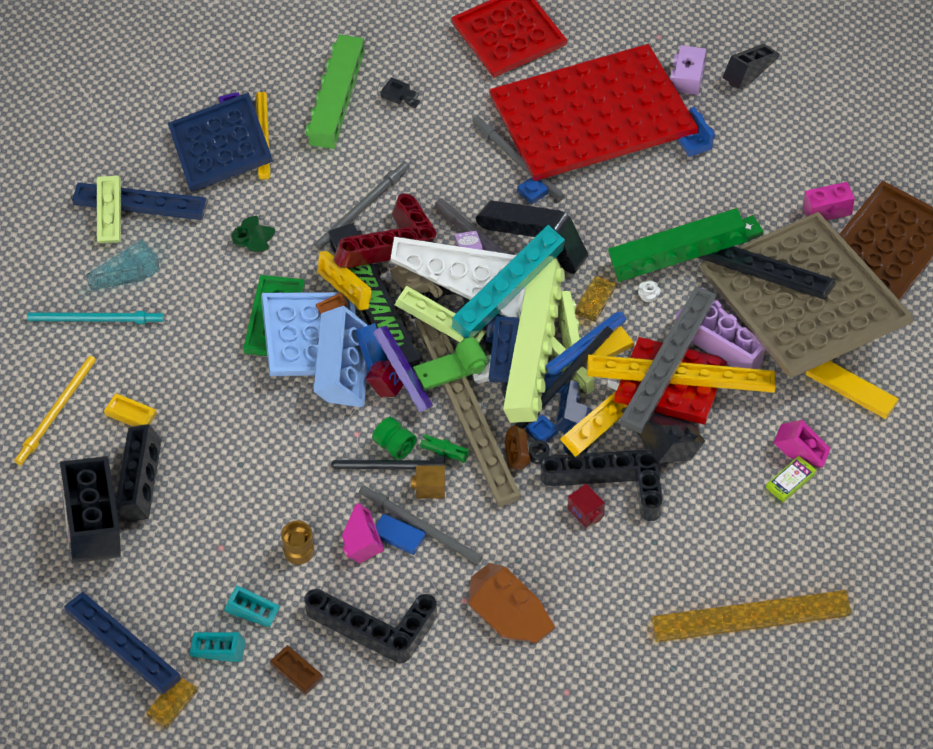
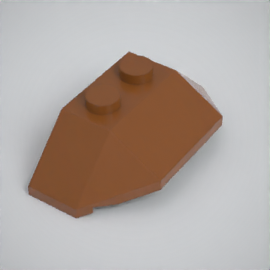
M488 563L471 577L469 606L501 637L519 641H530V643L537 644L555 629L539 598L506 566Z

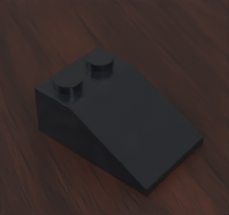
M624 407V408L621 410L623 414H624V412H625V410H626L627 407ZM653 412L642 434L637 433L658 463L691 461L705 443L699 429L692 423Z

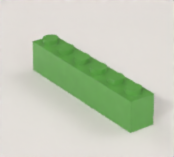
M339 34L337 42H333L331 49L332 57L328 58L326 65L327 73L323 74L321 80L322 89L317 91V105L312 107V120L306 126V136H309V145L335 149L365 53L364 38Z

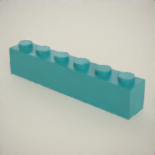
M547 225L452 317V328L464 339L477 335L563 251L565 239Z

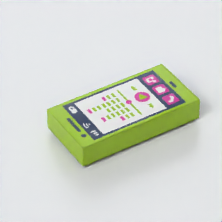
M798 456L766 484V489L784 503L816 475V469Z

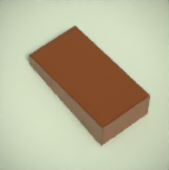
M341 292L316 304L320 314L341 306L348 308V303Z

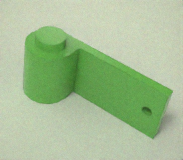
M469 337L459 342L456 347V353L414 366L413 370L425 391L472 374L482 373L489 361L477 339Z

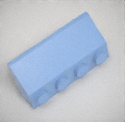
M345 306L321 313L314 392L328 403L363 407L365 405L367 381L365 377L367 376L368 368L355 330L368 325Z

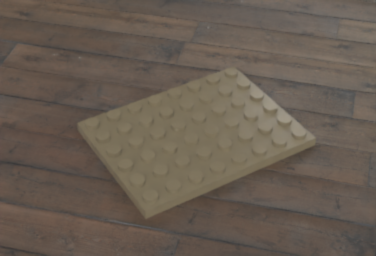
M819 212L738 248L835 279L836 285L825 300L709 261L700 264L701 272L789 378L795 377L913 322V315Z

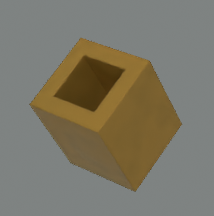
M416 466V475H411V489H416V499H445V466Z

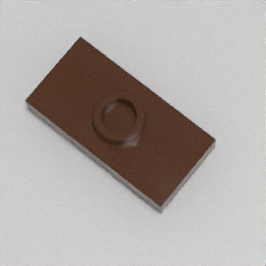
M288 645L270 660V665L304 695L308 694L323 680V675Z

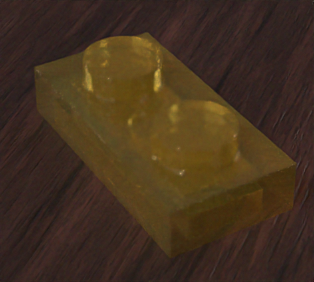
M595 276L578 303L575 314L596 322L615 291L616 284Z
M181 677V681L157 698L146 712L147 717L168 729L198 692L197 687Z

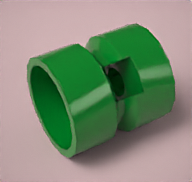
M391 416L383 419L372 434V440L381 448L386 449L396 460H402L408 456L417 442L416 435L403 428L402 424Z

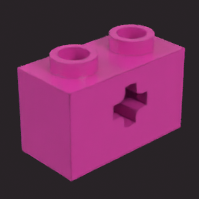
M848 182L805 191L803 210L806 217L819 212L826 221L850 216L853 212L855 197Z

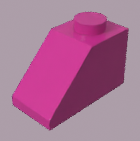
M803 420L781 424L773 442L787 457L796 459L800 456L808 464L819 468L824 467L831 449Z
M357 503L347 522L342 538L345 544L343 550L346 556L361 564L383 552L384 548L370 511L361 503Z

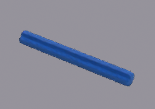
M621 311L614 313L546 365L548 373L550 375L557 374L571 364L606 326L614 331L626 322L624 313Z

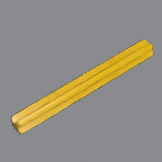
M263 91L255 94L256 113L269 147L267 93ZM270 163L258 167V178L260 180H268L270 178Z

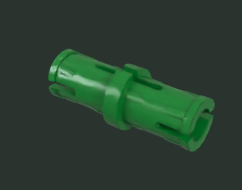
M424 434L423 438L425 440L422 439L420 443V448L458 460L461 463H465L467 459L464 457L468 458L469 456L468 448L452 444L448 439L441 440Z

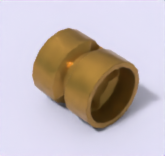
M297 520L287 523L281 531L284 556L292 564H305L313 558L315 553L312 529L304 521Z

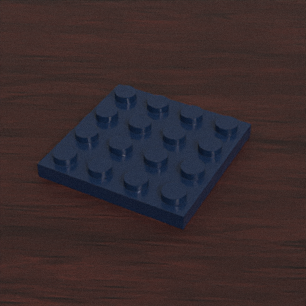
M249 92L168 122L191 192L273 162Z

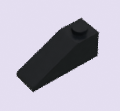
M761 44L734 54L730 57L722 78L735 88L747 86L779 58L780 53L765 44Z

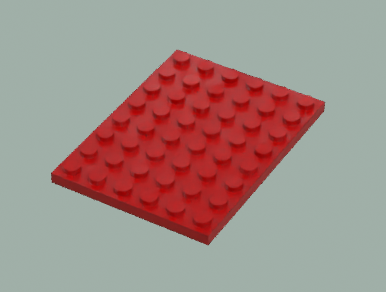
M649 43L489 89V96L534 181L698 133L697 124Z

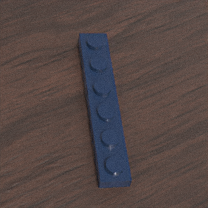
M77 182L72 198L73 205L97 208V185ZM121 188V211L203 220L207 206L206 197Z
M81 592L64 606L65 612L160 694H165L181 681L180 674L84 592Z

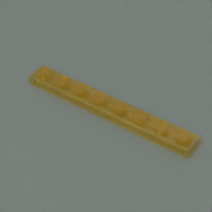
M846 590L656 615L652 616L651 622L655 641L663 642L847 617L851 615V608Z

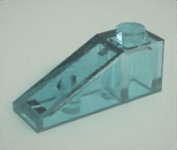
M140 240L87 273L86 277L89 288L97 290L143 281L160 270L158 257L143 240Z

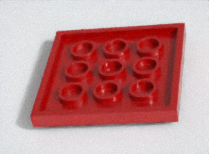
M489 0L451 17L453 26L493 78L567 45L566 37L536 0Z
M638 337L630 358L654 360L663 343ZM688 349L681 362L727 366V361L719 356ZM621 379L615 393L614 402L629 405L642 381ZM669 384L654 412L706 425L719 388Z

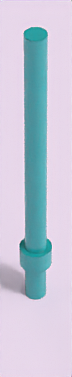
M136 311V313L28 312L27 320L136 322V324H146V322H164V313H146V311Z

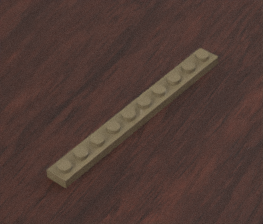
M420 319L415 320L416 328L431 361L455 353L446 334ZM463 377L443 384L497 506L501 507L521 500L519 490L467 378Z

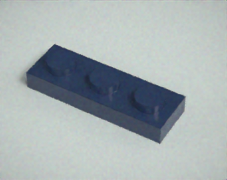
M496 317L488 376L489 382L508 383L520 321L519 317Z

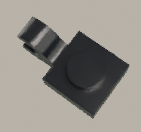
M392 77L380 91L381 98L400 104L402 100L412 108H417L420 104V100H417L418 92L410 90L408 83Z

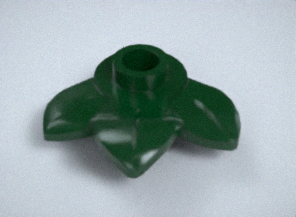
M251 216L244 219L241 226L234 229L231 239L233 244L238 247H246L252 252H264L269 249L267 242L274 236L275 228L259 225L258 216Z

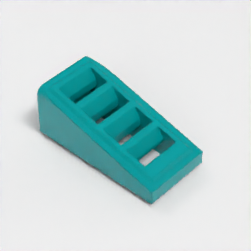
M236 585L225 606L224 612L270 628L280 609V605ZM238 599L243 600L241 605L236 604ZM247 602L252 604L250 609L245 608ZM256 606L261 607L258 614L254 612ZM269 609L270 612L267 618L263 617L264 611Z
M194 632L189 655L196 658L242 662L245 639L240 632ZM202 640L205 641L204 650H200ZM212 642H215L214 648L211 650ZM222 643H225L224 650H221Z

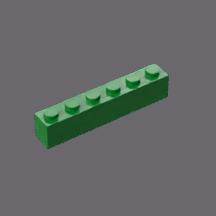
M735 208L608 248L617 281L621 282L748 242V238L739 210Z

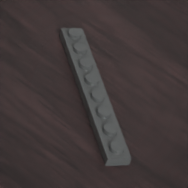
M695 286L621 417L620 426L642 434L716 301L717 294Z

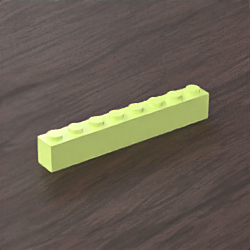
M557 259L551 261L525 288L503 407L510 423L535 422L538 418V412L542 410L541 395L545 392L544 378L545 374L548 373L546 365L548 364V355L552 353L551 337L555 335L554 321L558 317L557 304L558 300L561 299L560 287L561 282L565 278L564 270L560 268Z

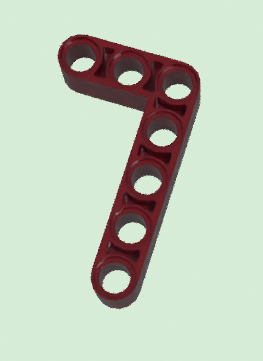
M402 193L397 197L392 211V217L399 229L342 238L339 241L333 260L336 265L342 268L391 261L394 237L434 243L437 232L415 197Z

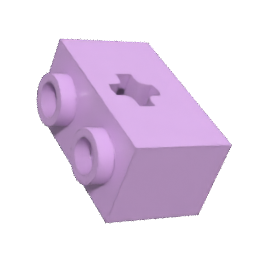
M681 45L679 54L675 53L673 66H676V70L672 69L670 80L674 83L677 92L699 95L706 49Z

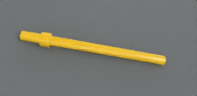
M89 355L32 436L26 438L22 444V450L14 459L15 463L22 465L30 453H34L38 448L42 436L95 364L96 359L93 356Z

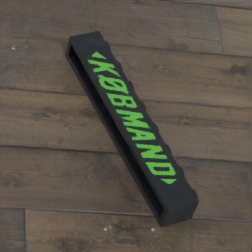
M354 223L328 231L329 244L334 255L342 238L363 235L361 230L357 231ZM374 263L348 268L371 288L369 308L361 310L368 325L375 323L377 329L387 325L413 370L414 366L420 365V362H423V357L419 348L415 349L413 345L414 338L410 331L407 332L405 329L406 323L403 315H398L396 301L394 297H390L388 294L387 282L380 278L381 272L378 264Z

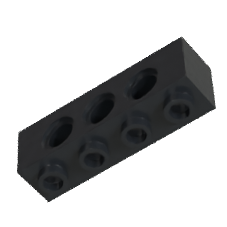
M150 424L128 427L115 500L117 511L127 522L149 519L162 442V439Z

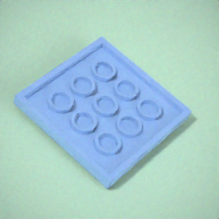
M340 292L262 293L261 301L269 376L315 375L321 314L316 308V304ZM344 296L348 303L347 309L355 314L354 304Z

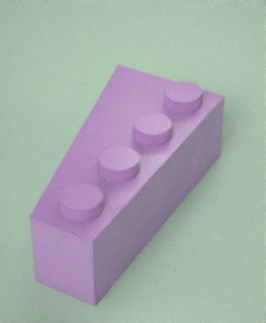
M716 300L692 343L711 355L724 359L731 367L758 369L763 363L765 348L746 327L742 328L737 323V318L732 314L728 315L721 308L722 305ZM682 307L681 310L676 314L675 322H676V320H677L679 314L681 313L683 307Z

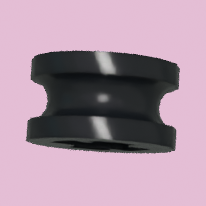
M537 440L530 444V461L535 464H541L543 458L550 456V447L545 441ZM538 450H543L540 455H536Z

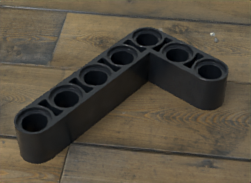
M490 200L475 218L478 225L486 230L536 237L549 225L565 239L563 251L556 258L560 266L568 273L575 274L589 256L572 219L563 211Z
M650 450L584 453L576 457L573 454L552 455L543 458L541 461L540 478L543 484L547 486L636 481L639 509L642 518L647 521H655L661 516L663 498L659 466Z
M309 590L304 597L306 614L310 619L397 663H405L413 656L437 618L436 599L430 594H421L415 599L397 628L322 590ZM314 603H320L318 606H312ZM423 608H430V610H428V611H423V610H421V609H423ZM338 613H339V614H342L341 616H338V617L332 616V615L338 614ZM356 624L363 625L359 628L353 627ZM418 627L416 630H410L409 628ZM377 635H383V636H384V637H382V638H375V636H377ZM398 646H405L404 649H396Z

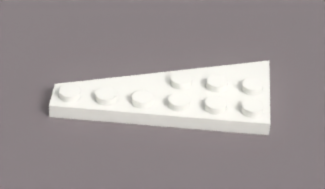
M394 237L391 262L471 300L516 255ZM525 288L498 314L505 317H519L520 320Z

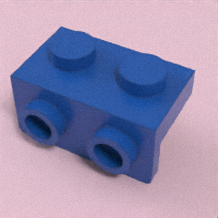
M694 106L689 108V112L698 126V133L677 139L689 157L712 150L713 139H715L712 127L706 124L703 115Z

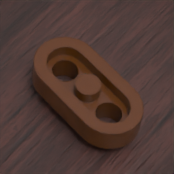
M511 426L505 436L507 463L511 469L521 471L530 461L525 429Z

